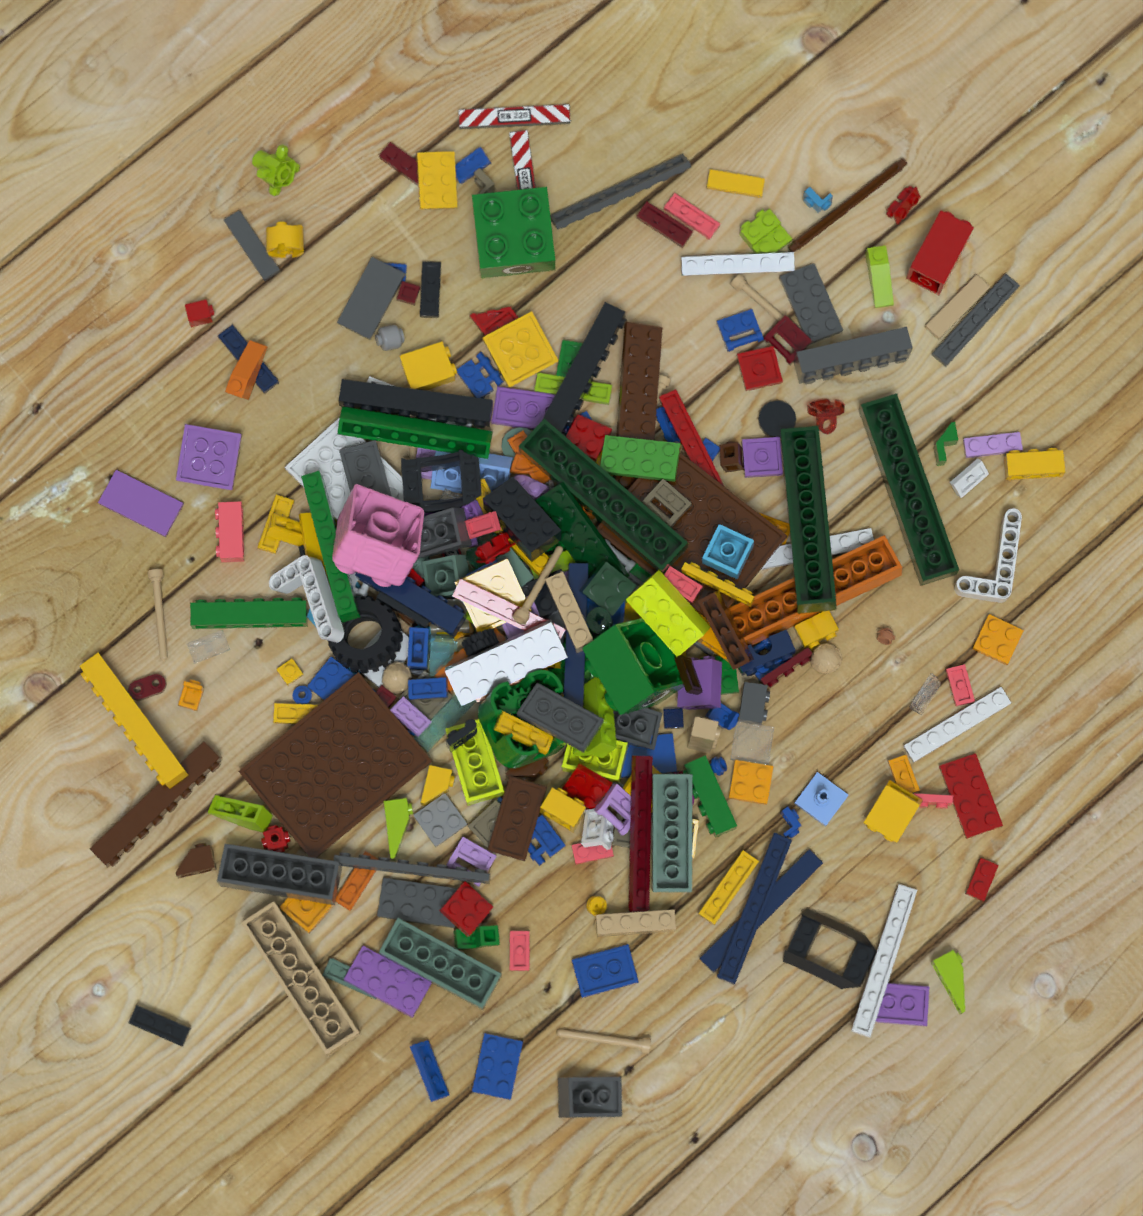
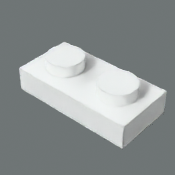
M977 458L956 476L950 484L956 495L962 498L988 476L989 473L983 462Z

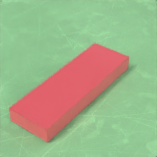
M676 193L673 194L664 206L665 211L709 240L720 227L721 223Z

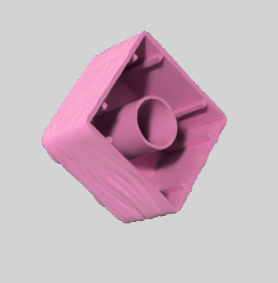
M355 484L337 520L333 549V562L336 567L346 574L358 572L367 575L382 587L402 585L420 554L424 510L419 506Z

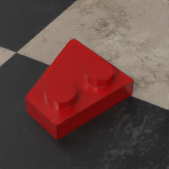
M511 307L501 308L500 310H488L485 313L470 314L471 320L484 336L519 318Z

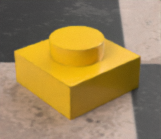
M290 659L276 669L287 686L303 676V673L293 659Z

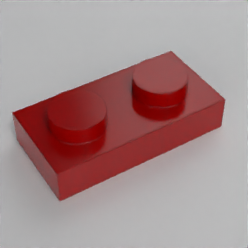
M980 858L966 895L984 902L999 865Z

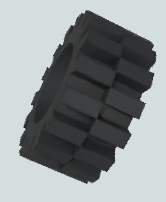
M488 629L467 637L461 643L467 657L499 643L494 630Z

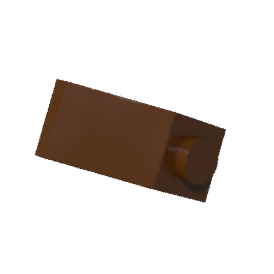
M544 758L519 768H510L506 773V777L508 779L509 776L525 779L536 778L538 775L543 776L549 769L547 766L549 760Z
M200 843L195 845V848L190 849L175 872L177 878L216 870L212 847L206 843Z

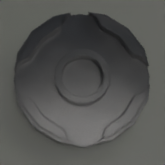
M771 401L764 405L759 413V427L767 436L781 438V429L795 427V411L786 402Z

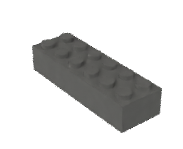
M903 327L798 351L794 359V366L799 384L804 383L808 385L818 379L830 380L835 375L847 376L857 370L865 372L874 366L882 368L888 366V363L896 362V364L906 362L913 347L908 329Z
M225 844L217 882L220 887L335 905L342 866L340 862Z

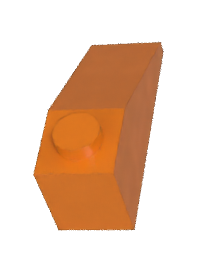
M249 340L231 373L225 390L226 393L249 400L268 346Z

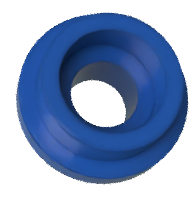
M298 686L293 691V700L297 704H308L312 699L311 690L306 686ZM304 692L306 693V696L304 698H300L299 693Z
M722 757L712 758L710 766L713 773H716L718 776L723 775L727 771L725 760Z

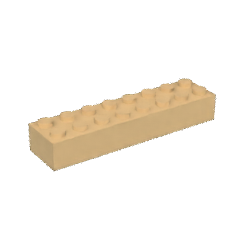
M274 901L241 922L327 1057L360 1036L359 1031Z

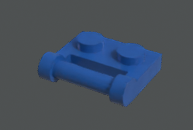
M752 309L717 321V326L727 352L734 351V348L754 341L760 342L764 340ZM751 330L754 331L752 335L734 341L730 340L731 337Z

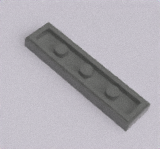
M240 210L224 219L225 224L264 282L280 272V269L272 257L268 255L265 247Z

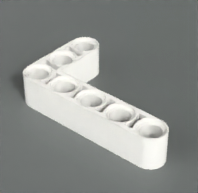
M1015 508L1009 509L1003 516L994 580L962 576L954 586V591L958 596L1003 603L1009 598L1012 592L1022 520L1019 510ZM1007 516H1014L1017 522H1010ZM1005 534L1013 535L1014 540L1008 541L1005 538ZM1009 552L1011 559H1005L1002 553ZM1001 570L1007 571L1008 574H1009V577H1007V578L1002 577V576L1000 575V571H1001ZM959 583H966L969 589L962 590ZM978 586H985L987 593H981ZM997 589H1004L1006 596H1000L997 593Z
M303 555L271 576L269 587L277 592L288 594L303 585L321 639L336 643L343 639L344 629L337 614L333 595L321 560Z

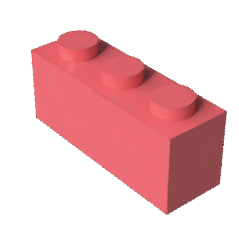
M218 502V508H215V519L219 520V527L215 529L216 538H219V545L216 546V556L220 557L221 563L244 562L242 502Z

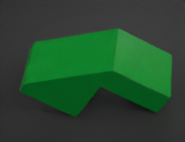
M951 422L934 446L937 466L945 465L947 461L944 446L956 445L958 442L955 422Z
M498 925L479 926L468 937L460 929L454 930L455 949H477L500 945Z

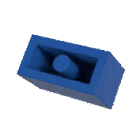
M409 627L408 668L428 669L429 628Z

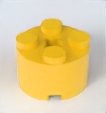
M277 222L276 226L267 227L266 251L268 255L274 258H286V255L292 254V258L303 255V226L287 225V222Z

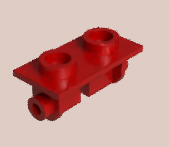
M905 187L897 197L901 203L894 200L889 208H887L886 215L889 218L894 217L897 225L906 218L911 208L919 202L921 197L917 187Z
M501 532L491 539L494 546L491 545L490 541H487L477 547L475 554L480 559L476 562L492 563L496 560V556L508 553L510 547L516 543L509 542V535L506 532Z

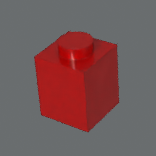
M207 299L185 304L191 328L213 322L211 317L215 315L212 304L208 305Z

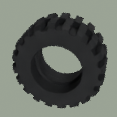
M361 596L355 597L361 617L343 622V639L338 643L328 641V645L337 661L346 669L350 668L351 671L356 673L358 670H361L362 674L369 673V670L377 672L379 667H387L390 659L394 661L397 657L396 651L400 652V642L403 641L402 628L395 613L388 604H384L379 599L374 601L373 597L366 596V599H362ZM364 621H373L380 624L382 628L381 635L372 646L357 649L348 644L349 633L357 624Z

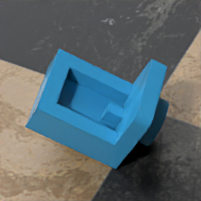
M809 187L804 191L803 200L808 207H812L819 213L821 210L826 211L832 205L833 195L830 193L822 200Z

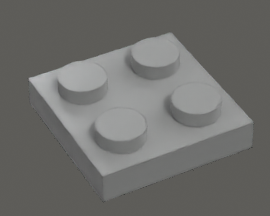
M446 793L413 815L435 847L467 826L466 821Z

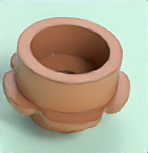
M883 628L878 630L877 640L880 643L890 645L895 640V635H893L891 629Z

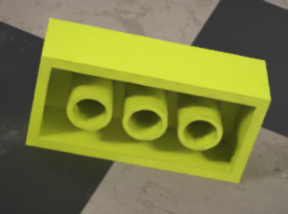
M660 570L656 571L626 599L631 607L677 657L698 641L710 628L709 624Z
M479 719L475 720L477 735L452 752L467 806L504 796V789L494 755ZM465 723L446 728V735L454 730H461L465 727Z

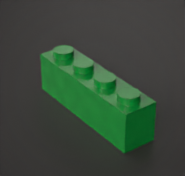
M706 755L684 764L683 774H692V794L694 799L697 798L700 803L698 809L701 816H705L708 821L706 827L709 834H714L716 838L735 830L737 824Z

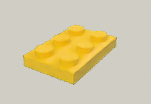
M455 152L417 153L420 210L458 208Z

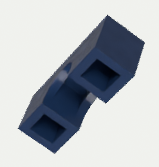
M787 629L769 636L768 643L771 651L766 655L757 654L753 650L752 645H748L754 660L738 668L741 676L745 674L747 677L754 675L758 672L757 669L762 667L768 669L773 667L775 662L779 660L785 662L793 658L792 655L795 654L796 650Z

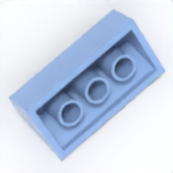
M436 451L435 456L446 455L451 453ZM489 453L488 459L479 458L480 480L485 479L491 492L510 479L513 457ZM460 466L433 471L431 489L462 494Z

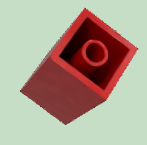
M940 210L909 269L906 279L940 296L974 229L971 223L955 218L948 211L943 212Z

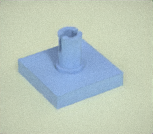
M817 772L794 804L826 827L849 795Z

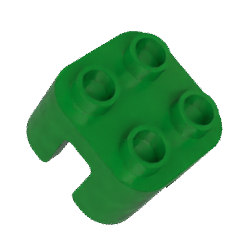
M537 670L531 672L520 683L511 687L508 681L497 685L481 702L478 708V718L493 753L499 763L505 767L519 768L558 753L567 744L553 737L549 751L545 755L539 752L536 744L531 748L528 747L526 750L523 749L522 744L516 748V742H511L512 733L504 736V734L494 730L497 719L502 714V709L497 710V707L501 705L499 702L505 699L508 693L511 695L513 689L518 693L520 687L523 688L524 692L530 687L532 691L536 683H539L559 695L563 692V686L559 678L550 671Z

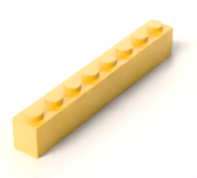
M96 653L81 664L80 668L83 671L80 673L87 683L90 681L93 684L91 689L97 697L101 696L104 699L102 704L108 712L112 710L115 714L112 718L119 727L123 725L126 729L123 733L129 741L134 740L137 744L134 748L140 756L144 754L148 759L145 763L151 771L155 769L159 774L156 778L162 786L166 784L171 789L188 776L187 772L101 655Z

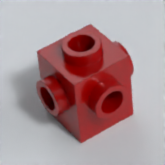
M278 825L267 828V831L263 832L264 838H261L264 849L281 853L289 849L287 843L291 842L288 831H284L282 827L278 828ZM278 836L279 839L277 842H273L271 840L272 837Z

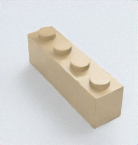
M563 572L546 578L545 582L576 653L583 651L582 648L593 641V638Z
M695 716L688 749L710 754L711 749L716 748L721 728L717 727L718 722Z
M675 910L596 915L597 937L675 932Z

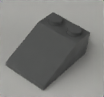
M453 507L424 516L420 554L417 559L472 546L465 524L464 508Z
M648 708L624 715L614 711L616 740L626 742L628 745L655 750L662 713Z
M621 1077L558 1078L559 1118L622 1117Z

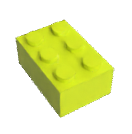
M616 740L617 748L603 758L595 755L573 756V747L567 744L562 770L572 773L580 763L612 783H620L628 751V743Z

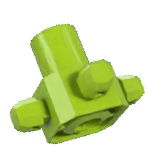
M279 145L276 154L270 155L260 150L255 153L252 159L253 166L258 169L257 177L270 185L269 193L272 196H278L281 187L289 186L294 180L295 173L300 170V164L288 157V147L285 145Z

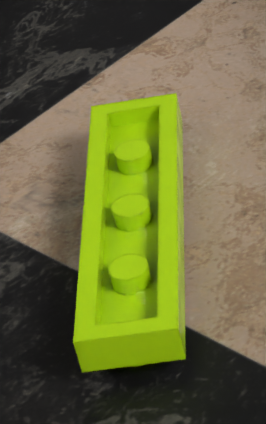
M537 373L534 392L556 395L565 377ZM591 382L593 386L589 394H585L582 400L609 405L612 385Z

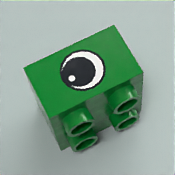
M547 187L472 195L481 279L555 271L556 260Z
M642 618L615 624L582 648L587 656L585 664L588 671L594 677L600 679L606 690L604 696L607 704L614 711H618L620 715L658 705L684 687L674 660L677 656Z

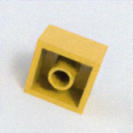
M552 788L540 807V813L574 833L586 812L584 802L575 797L574 799L567 796L568 793L561 788H557V790Z

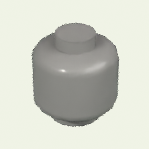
M396 325L379 328L378 335H375L377 346H381L384 351L400 348L402 343H404L403 330Z

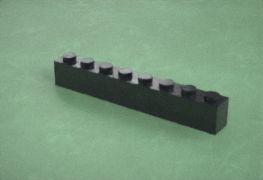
M606 302L543 418L565 437L567 435L565 433L567 427H571L575 420L574 414L576 410L580 411L584 400H582L584 395H588L593 386L591 384L593 378H597L601 371L600 365L602 361L605 362L610 354V351H608L610 346L615 345L619 336L617 335L619 329H623L627 322L625 311Z
M342 379L338 400L339 406L379 411L385 414L393 413L403 417H410L411 415L421 420L436 419L440 423L451 421L460 426L472 424L477 428L490 427L493 400L346 379Z

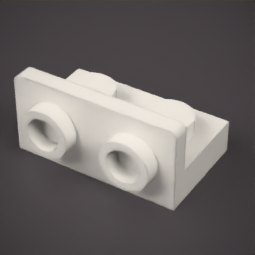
M595 809L586 810L581 844L584 847L602 845L606 850H610L614 839V825L602 815H598L594 811Z

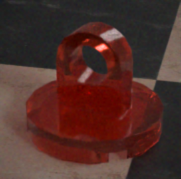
M819 399L807 405V413L816 416V425L819 426V431L824 434H830L835 430L837 416L845 412V404L840 400H835L834 403L828 399ZM826 420H830L829 427L824 429L823 423Z

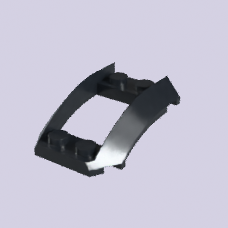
M459 450V452L409 460L401 458L404 502L421 507L424 513L466 506L482 495L479 458L474 455H469L463 452V450ZM460 466L462 497L443 501L423 502L421 472Z
M806 909L802 914L803 917L787 951L785 950L783 962L812 974L841 990L861 987L876 954V950L868 938L833 919ZM821 926L857 942L843 976L806 959Z

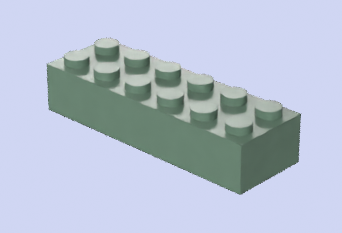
M652 774V892H692V774Z
M397 918L379 951L381 956L481 1010H484L502 977V974L399 918Z

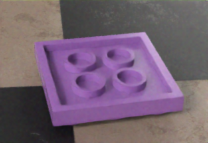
M185 424L176 481L233 490L242 434Z

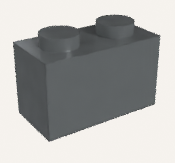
M744 682L738 723L761 726L762 721H766L768 710H764L765 702L769 703L770 691H767L768 685Z

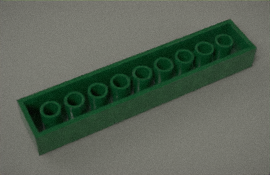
M897 393L861 404L859 413L920 586L957 575L959 567Z
M543 419L518 446L520 453L557 485L564 482L580 505L654 569L660 570L663 575L688 548V542L547 420Z
M819 426L781 429L798 614L836 610V593Z

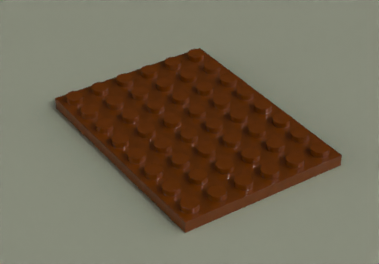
M680 453L676 481L667 482L690 501L692 506L672 527L675 532L688 542V548L671 567L682 573L684 563L690 564L692 562L700 566V570L706 573L711 571L718 575V579L722 581L725 579L735 584L734 587L742 590V588H746L785 541L787 535ZM638 478L628 491L642 502L661 480ZM655 498L652 500V503L669 518L674 515ZM599 524L597 530L605 540L607 539L611 542V545L636 562L638 566L651 576L657 571L604 524ZM719 524L754 540L753 549L738 579L702 563V557ZM689 577L703 586L694 602L690 603V605L705 617L698 600L717 590ZM720 592L729 609L735 602V599Z
M358 672L240 769L239 773L308 857L317 858L433 761Z

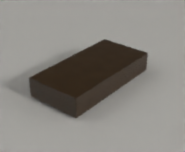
M676 657L674 660L686 693L701 694L703 690L691 658Z

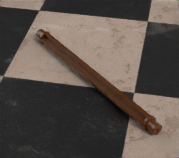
M902 158L898 162H894L882 174L874 178L796 240L792 241L793 243L788 246V250L794 252L800 250L814 237L881 187L886 181L901 172L902 168L907 165L906 160Z

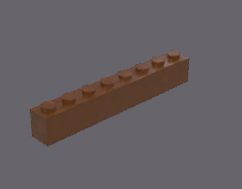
M203 741L180 763L188 774L186 778L171 789L166 784L162 786L159 783L105 833L90 850L107 868L110 865L112 867L121 860L120 856L124 852H130L135 847L134 843L139 838L141 840L149 834L148 830L153 825L157 826L164 819L162 816L167 812L171 813L178 806L177 802L180 799H186L192 793L191 789L196 784L198 786L206 780L205 776L210 771L213 773L220 767L221 758Z

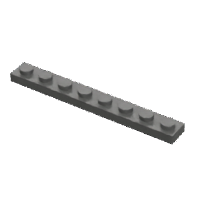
M684 154L678 155L550 215L551 222L557 230L565 228L569 224L582 220L592 213L599 212L609 205L617 204L624 198L634 196L639 191L649 189L654 184L666 181L669 177L685 172L691 168L690 161Z
M349 853L334 855V861L340 862L341 866L484 884H490L491 878L490 874L483 869H475V872L467 871L465 867L448 869L447 865L442 864L430 867L425 862H417V865L409 864L407 860L390 862L389 858L384 857L372 860L367 855H359V858L351 857Z

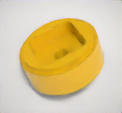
M592 896L588 899L586 908L594 916L602 915L606 911L607 903L600 896Z

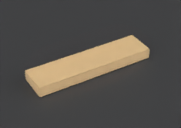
M976 275L925 328L939 340L990 289V286Z

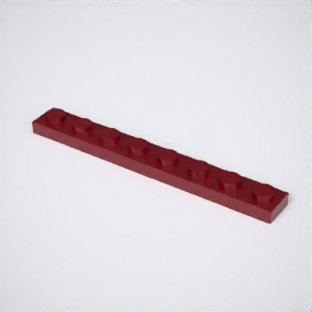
M632 756L629 866L630 913L649 911L653 756Z

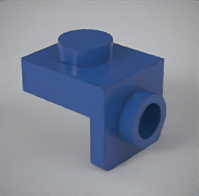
M721 703L720 708L709 709L705 717L709 720L717 721L718 726L722 729L731 730L738 723L740 714L730 710Z
M786 807L780 814L790 829L783 833L782 836L786 838L789 836L791 839L800 833L798 829L802 825L798 821L799 816L796 811Z

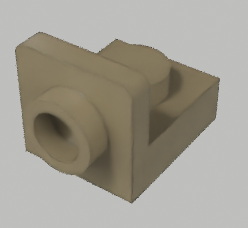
M480 168L474 172V182L482 189L478 194L494 193L495 184Z

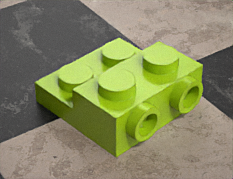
M770 209L759 211L755 215L756 219L754 221H747L741 226L740 237L754 253L779 252L792 242V237L781 226L780 220Z

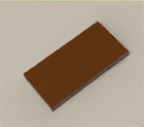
M509 776L487 851L525 862L547 786Z

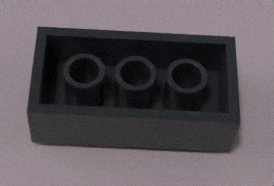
M514 477L508 479L483 498V508L487 513L496 511L500 527L531 562L561 541L560 528Z

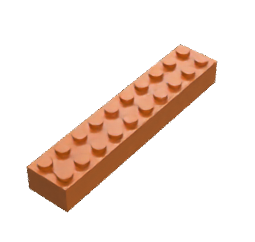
M885 535L832 559L836 606L902 575V565ZM794 578L754 596V602L751 607L739 603L729 608L747 646L750 644L753 646L769 638V636L789 629L821 613L798 614Z

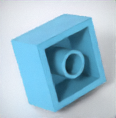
M719 524L702 557V563L738 579L753 549L754 540Z

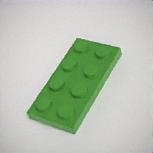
M605 435L600 467L609 475L654 480L664 479L665 481L675 482L681 444Z

